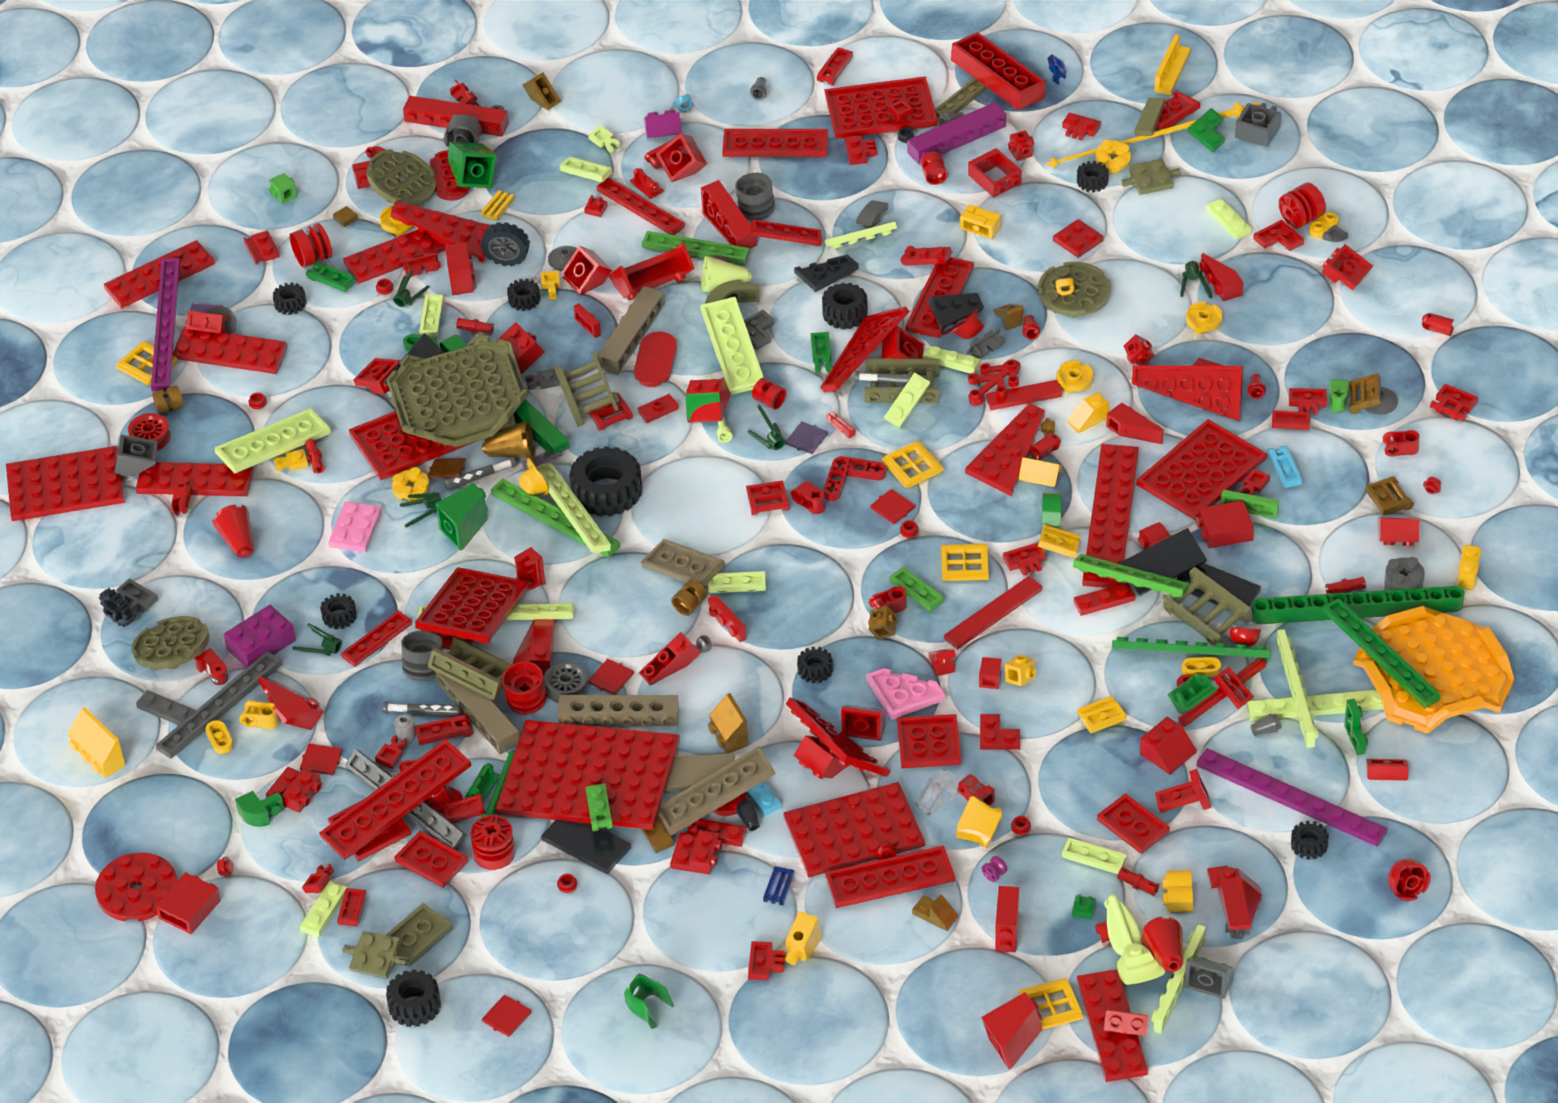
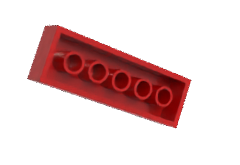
M979 32L952 43L951 61L1018 111L1044 99L1046 82Z

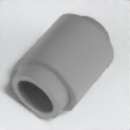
M407 714L398 716L394 721L396 736L400 742L406 739L407 743H410L416 736L414 719Z

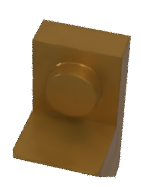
M1007 304L993 309L995 316L1002 317L1005 330L1022 325L1024 311L1022 305Z
M941 894L935 901L923 895L912 908L913 915L945 931H948L958 919L956 911Z

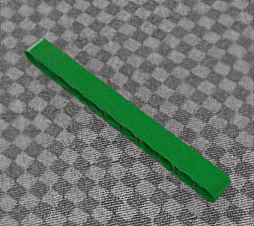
M457 334L439 343L440 348L445 353L467 345ZM524 399L513 413L515 423L529 422L534 434V441L552 457L569 449L570 445L567 438L533 405Z
M1459 586L1258 598L1252 602V621L1256 624L1331 620L1323 612V606L1338 598L1359 618L1385 617L1421 606L1442 613L1458 612L1463 608L1465 591Z

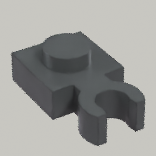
M555 369L539 371L537 376H525L528 390L535 389L537 386H540L541 389L559 386Z

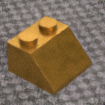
M728 693L709 714L710 723H708L710 733L715 734L718 746L720 748L723 747L726 754L748 746L747 720L731 693Z

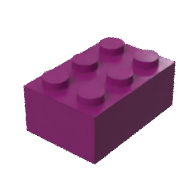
M271 604L223 634L226 649L246 668L266 651L275 655L296 641L293 624Z

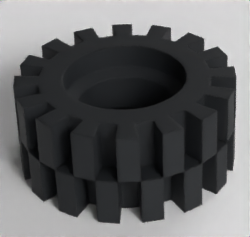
M1087 161V164L1082 163V166L1079 165L1077 169L1078 187H1081V190L1086 189V192L1092 190V193L1095 190L1101 191V188L1104 190L1105 186L1108 185V168H1106L1105 164L1102 165L1101 162L1096 164V161H1093V163Z
M527 278L525 281L519 279V282L515 280L514 284H509L510 287L507 288L508 302L513 309L516 307L518 311L520 308H522V311H525V308L531 310V307L535 308L536 304L540 303V289L537 282L534 283V280L531 279L529 282Z
M290 282V285L284 283L285 286L279 285V288H275V291H273V302L275 309L279 313L282 312V314L286 315V312H288V315H292L291 312L297 314V310L301 312L303 310L302 307L305 308L306 296L302 286L299 287V284L296 283L294 285L293 282Z
M336 593V597L332 594L330 599L326 597L324 599L325 602L322 601L320 606L322 621H324L325 625L328 624L329 628L334 626V629H338L340 626L341 629H344V625L349 627L350 623L353 624L355 622L354 619L357 617L354 600L350 596L346 597V594L340 596V593ZM339 609L345 610L341 613H332L333 611Z
M811 647L812 650L806 648L805 652L801 651L797 657L798 674L801 679L805 678L806 682L812 680V683H815V680H818L819 683L822 682V679L826 681L833 672L831 653H827L826 649L822 651V647H818V650L815 647ZM811 663H820V664H822L821 666H818V667H811V666H809V664H811Z
M1306 821V824L1300 822L1299 826H1294L1291 835V849L1294 850L1296 855L1300 853V858L1306 856V859L1310 860V856H1313L1314 860L1317 859V855L1322 857L1323 853H1326L1329 834L1322 824L1317 826L1315 821H1313V824H1310V821ZM1311 837L1316 839L1317 842L1307 843L1302 839Z

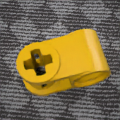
M246 701L244 713L239 717L240 723L247 727L273 729L280 723L279 716L273 710V703Z

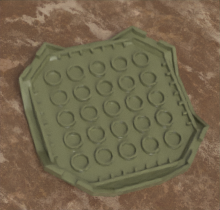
M477 333L465 347L424 359L407 354L400 362L401 367L397 371H393L386 379L402 431L454 447L494 436L528 396V390L524 385L511 343L501 339L493 341L490 340L489 336Z

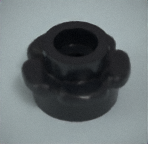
M908 127L899 130L898 140L903 143H907L908 139L914 137L912 129Z

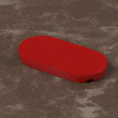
M449 150L440 151L435 154L433 159H430V167L435 174L436 195L448 201L459 200L469 193L470 187H459L457 185L448 161Z
M653 332L641 340L634 367L635 379L641 385L657 387L665 381L666 383L670 379L677 351L676 339L671 334Z

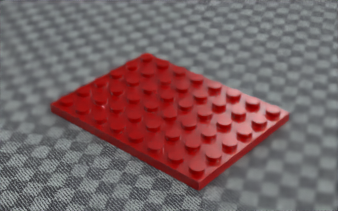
M525 720L496 806V813L500 815L549 820L559 819L591 824L585 787L605 783L613 826L654 830L680 743V735Z

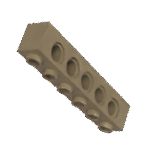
M559 695V723L586 726H678V695Z

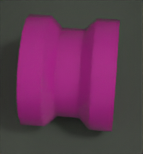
M993 856L989 863H985L981 867V870L988 880L996 882L999 879V875H1004L1008 868L1000 857Z

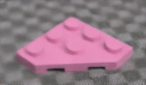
M885 668L866 674V681L891 720L945 701V694L936 681L929 680L926 682L918 680L917 676L905 673L899 675L891 673V670Z

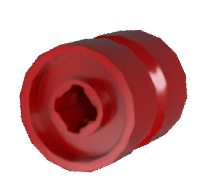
M929 152L921 158L920 164L927 183L938 185L947 179L948 172L941 154Z
M760 378L752 390V398L754 400L764 403L773 410H777L782 406L787 395L785 388L774 384L766 378Z

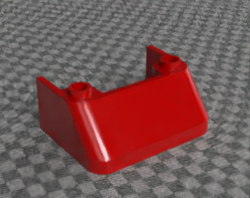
M683 242L671 251L623 268V265L619 266L609 274V278L624 299L628 298L629 301L636 298L637 293H640L644 286L654 288L675 279L676 282L686 279V275L695 268Z

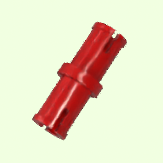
M459 317L456 322L457 329L468 330L472 333L479 332L492 335L494 331L493 323L481 322L478 319L468 320Z
M308 439L305 442L308 451L307 458L311 462L313 472L316 473L317 471V474H320L325 470L322 462V452L318 449L316 439Z
M1363 576L1350 580L1345 578L1340 582L1325 584V588H1328L1325 591L1326 594L1350 593V591L1366 589V584H1363L1366 581Z
M1122 867L1117 875V879L1132 885L1136 890L1140 889L1152 896L1156 895L1160 887L1159 884L1144 878V875L1136 874L1125 867Z

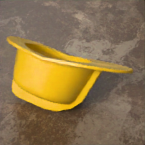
M527 458L528 470L519 478L520 487L527 494L538 495L542 493L547 495L548 486L545 479L536 469L531 459Z

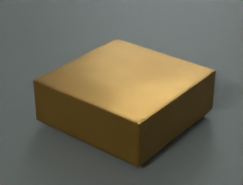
M345 206L333 214V219L345 227L357 220L358 215Z

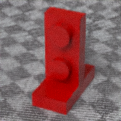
M1197 769L1189 771L1190 782L1155 792L1160 813L1200 801L1203 810L1211 808L1208 791Z

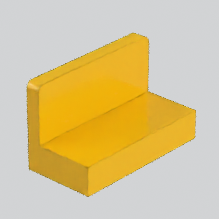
M1023 458L1019 480L1055 487L1058 472L1062 471L1063 465Z

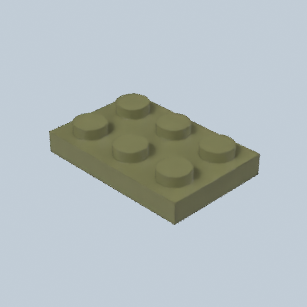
M422 903L386 935L402 940L399 956L409 957L407 966L410 967L453 930V924Z

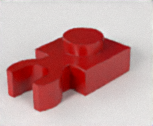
M1253 469L1243 481L1244 486L1240 488L1239 493H1249V495H1254L1255 491L1261 493L1270 481V475Z
M396 735L393 736L391 745L384 744L375 756V762L393 769L403 756L402 750L407 747L406 739H403L401 743H397L398 737Z
M328 864L326 868L323 865H319L317 873L311 874L302 886L304 892H322L330 881L329 876L334 873L332 865Z

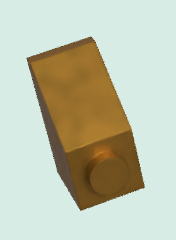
M544 72L522 84L530 99L546 110L561 102Z

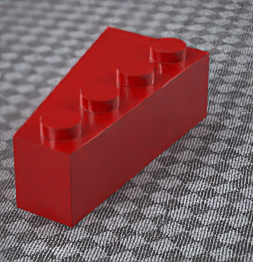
M717 180L701 187L702 214L730 245L749 249L757 246V236L751 235L750 223L722 183Z

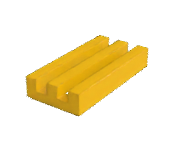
M498 190L481 211L482 216L497 221L515 200L514 195L510 194L508 196L507 192L502 194V191Z

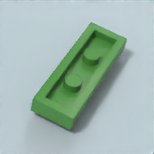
M1223 490L1221 504L1244 501L1249 514L1277 519L1279 500Z
M904 567L889 577L890 583L894 586L903 587L906 595L929 612L944 603V597Z

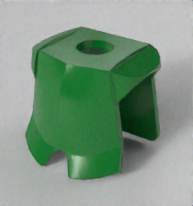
M637 974L624 992L625 1003L636 1016L648 1022L650 1028L654 1029L657 1025L649 1016V1007L644 1000L654 995L671 1007H674V1004L665 986L643 974ZM639 986L638 991L633 995L634 990Z

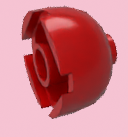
M1401 859L1395 862L1388 872V885L1391 891L1404 901L1417 899L1416 895L1421 892L1425 893L1430 884V872L1416 859Z

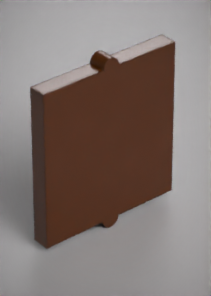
M466 458L434 459L432 466L429 467L430 471L427 476L428 478L460 477L462 471L465 470L467 460Z

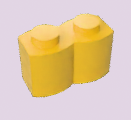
M1465 545L1462 549L1457 577V586L1462 589L1473 590L1476 586L1481 558L1480 547Z
M1191 870L1166 871V877H1162V889L1167 890V893H1163V905H1167L1168 912L1193 911Z

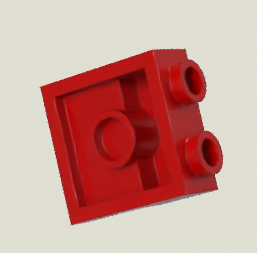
M1344 244L1341 249L1338 247L1331 255L1332 259L1328 258L1323 263L1322 267L1324 269L1322 273L1334 283L1340 280L1353 291L1372 269L1373 265Z
M374 358L353 381L356 386L369 387L372 393L385 394L390 390L383 381L401 360Z
M287 767L267 791L266 798L279 793L284 807L300 813L304 807L309 805L312 797L321 790V777L319 774L304 768L300 772Z
M699 830L698 835L680 832L670 861V868L710 875L712 867L717 865V851H721L722 839L719 838V833Z

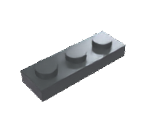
M146 690L136 702L138 709L176 725H180L196 711L149 690Z

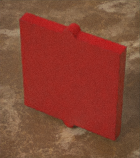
M892 489L883 496H879V499L870 505V509L893 524L903 517H907V514L916 508L915 504Z
M607 658L590 677L588 683L598 687L600 691L604 690L616 695L632 677L634 671L623 666L622 663L618 664Z
M308 744L305 754L302 755L303 760L300 771L304 768L314 773L334 775L337 765L340 764L339 759L343 751L342 748Z
M504 994L482 1018V1022L492 1027L494 1031H499L510 1037L532 1013V1010L520 1004V1001H515Z

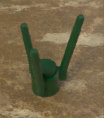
M1195 261L1187 262L1185 264V272L1182 273L1180 297L1184 296L1187 278L1195 280L1199 277L1208 297L1212 298L1202 271L1199 269V264Z
M410 270L407 276H403L398 291L393 298L394 303L399 307H405L406 304L410 306L415 299L429 289L427 285L411 298L410 291L405 288L413 270Z
M758 405L757 407L771 432L767 435V441L751 430L747 432L763 443L768 449L779 450L785 445L786 440L782 436L777 424L773 423L772 425L761 405Z
M439 492L408 495V498L424 499L401 503L400 507L424 503L425 507L431 510L405 524V527L407 528L437 512L436 503L442 500Z
M308 623L307 626L313 632L324 637L322 641L324 649L292 647L293 650L321 653L330 656L331 652L334 654L339 652L342 640Z

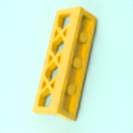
M1178 34L1174 35L1155 75L1154 92L1166 95L1172 94L1191 54V48L1180 46V35Z

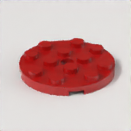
M131 853L120 856L103 868L96 880L95 894L100 908L108 916L120 921H126V919L143 921L157 916L156 904L178 880L174 868L164 858L151 853ZM133 884H134V885H142V886H141L140 888H138V889H135V888L132 889V887H133L132 885H133Z

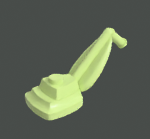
M1110 895L1105 901L1104 906L1107 908V928L1111 945L1116 953L1122 956L1117 961L1120 979L1126 985L1146 982L1164 975L1165 970L1152 956L1151 952L1143 946L1142 934L1129 910L1118 900L1116 895Z

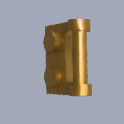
M1378 373L1349 381L1350 404L1348 410L1351 414H1357L1361 409L1381 404V377ZM1361 387V400L1358 401V390Z
M1389 477L1366 485L1365 491L1383 516L1402 509L1409 510L1414 506V502L1405 495L1395 477ZM1390 489L1394 491V493L1400 499L1399 501L1396 499V497L1393 495Z

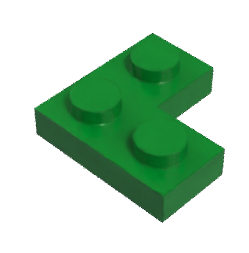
M1212 108L1188 127L1187 132L1211 152H1214L1225 143V138L1215 131L1223 123L1224 118Z
M1353 698L1346 701L1344 727L1358 756L1365 754L1368 738L1361 730L1360 718L1363 717L1362 708L1360 705H1357Z

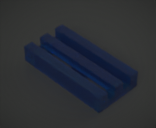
M775 866L763 896V902L770 900L772 904L779 902V905L783 906L795 871ZM778 872H781L774 895H770ZM786 874H788L781 896L779 897V893L783 885Z

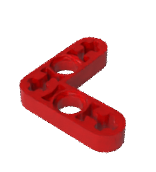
M836 457L832 462L824 485L825 499L836 501L841 497L847 476L877 481L883 480L886 477L885 464L851 457ZM858 466H861V467H863L864 469H863V470H856L855 468L858 467ZM833 477H840L841 479L838 480V481H835V480H833L832 478H833Z

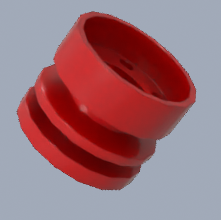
M1309 182L1303 183L1279 198L1278 206L1283 219L1295 229L1303 227L1310 223V221L1323 216L1326 212V203L1322 193L1315 185Z
M320 223L314 224L313 227L308 226L306 233L300 229L289 234L293 253L302 268L313 265L316 261L315 256L320 262L324 260V257L326 259L332 257L333 253L329 237Z
M523 661L509 666L504 671L502 683L507 705L512 711L523 715L532 714L539 711L546 704L547 692L543 673L538 665Z
M489 815L478 819L472 825L470 830L474 861L478 866L488 870H497L508 866L514 860L516 852L511 823L502 816Z

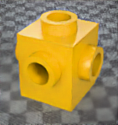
M1017 655L1005 663L1006 682L1023 686L1036 677L1035 659L1028 658L1025 655Z

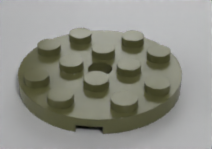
M393 149L381 151L372 157L367 168V179L373 191L389 203L399 201L418 206L432 197L436 187L434 182L435 174L431 167L423 159L407 151L402 153L394 152Z
M1065 262L1063 266L1056 268L1053 266L1044 272L1039 280L1038 294L1042 303L1054 313L1076 318L1102 309L1109 301L1111 283L1104 275V272L1094 265L1084 262ZM1073 278L1074 288L1078 289L1069 295H1060L1057 292L1055 282L1060 279ZM1070 286L1063 287L1061 290L1067 291L1070 289Z
M190 616L171 617L158 621V625L150 630L149 628L144 629L133 641L132 653L139 665L150 668V670L175 669L179 665L201 655L209 642L210 635L206 624L201 623L198 618Z

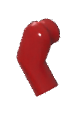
M380 146L368 147L365 153L367 157L372 158L377 153L386 149Z

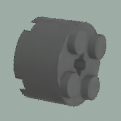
M453 115L444 134L445 145L449 147L450 142L478 143L482 133L479 120L469 115Z
M1416 557L1390 559L1385 570L1384 590L1423 588L1425 571Z

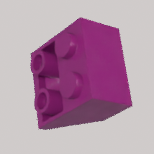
M667 110L664 114L658 115V112H650L643 119L647 138L679 135L682 133L679 112L675 113V110Z

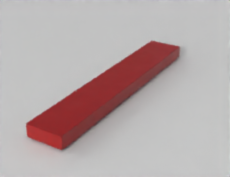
M609 177L596 186L598 192L669 235H675L685 228L684 222Z
M1026 577L944 634V639L958 650L1041 592L1042 585L1032 577Z

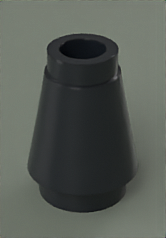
M750 800L740 802L736 806L737 815L749 831L757 830L760 824L755 804Z

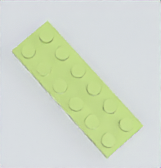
M736 297L700 305L701 313L731 395L753 390L756 382L764 377Z
M310 408L215 447V453L234 473H237L305 445L308 439L317 440L331 434V429Z

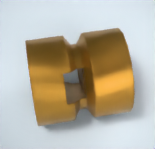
M178 385L168 387L166 391L161 389L152 392L154 404L159 415L169 412L171 408L173 410L184 408Z
M690 579L672 597L671 603L680 614L689 616L707 597V591L701 583Z

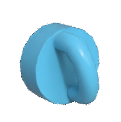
M685 94L673 101L679 111L686 112L692 107L689 94ZM687 102L688 106L683 108L681 105Z

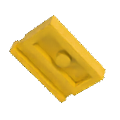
M1044 524L1038 547L1075 558L1080 535Z
M1113 696L1077 709V715L1081 717V721L1090 734L1126 720L1125 712L1118 702H1115Z

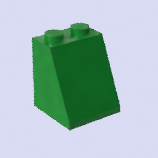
M450 142L448 161L457 185L459 187L492 188L496 154L483 143Z
M475 483L436 503L439 530L460 551L467 546L488 520V508L485 503L486 494Z

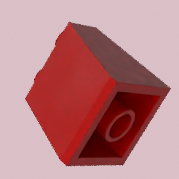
M1026 992L981 1017L989 1041L1008 1069H1011L1043 1030L1040 1022L1043 1018L1038 1011L1039 1006L1034 998L1030 999Z

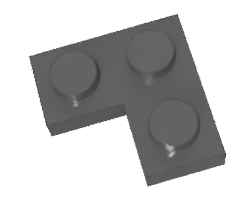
M761 310L744 320L752 346L756 350L771 342V336L764 330L775 323L774 318L766 311Z

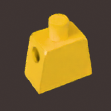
M801 911L798 912L785 941L788 951L785 960L789 964L796 965L799 959L808 961L820 942L822 934L817 917Z

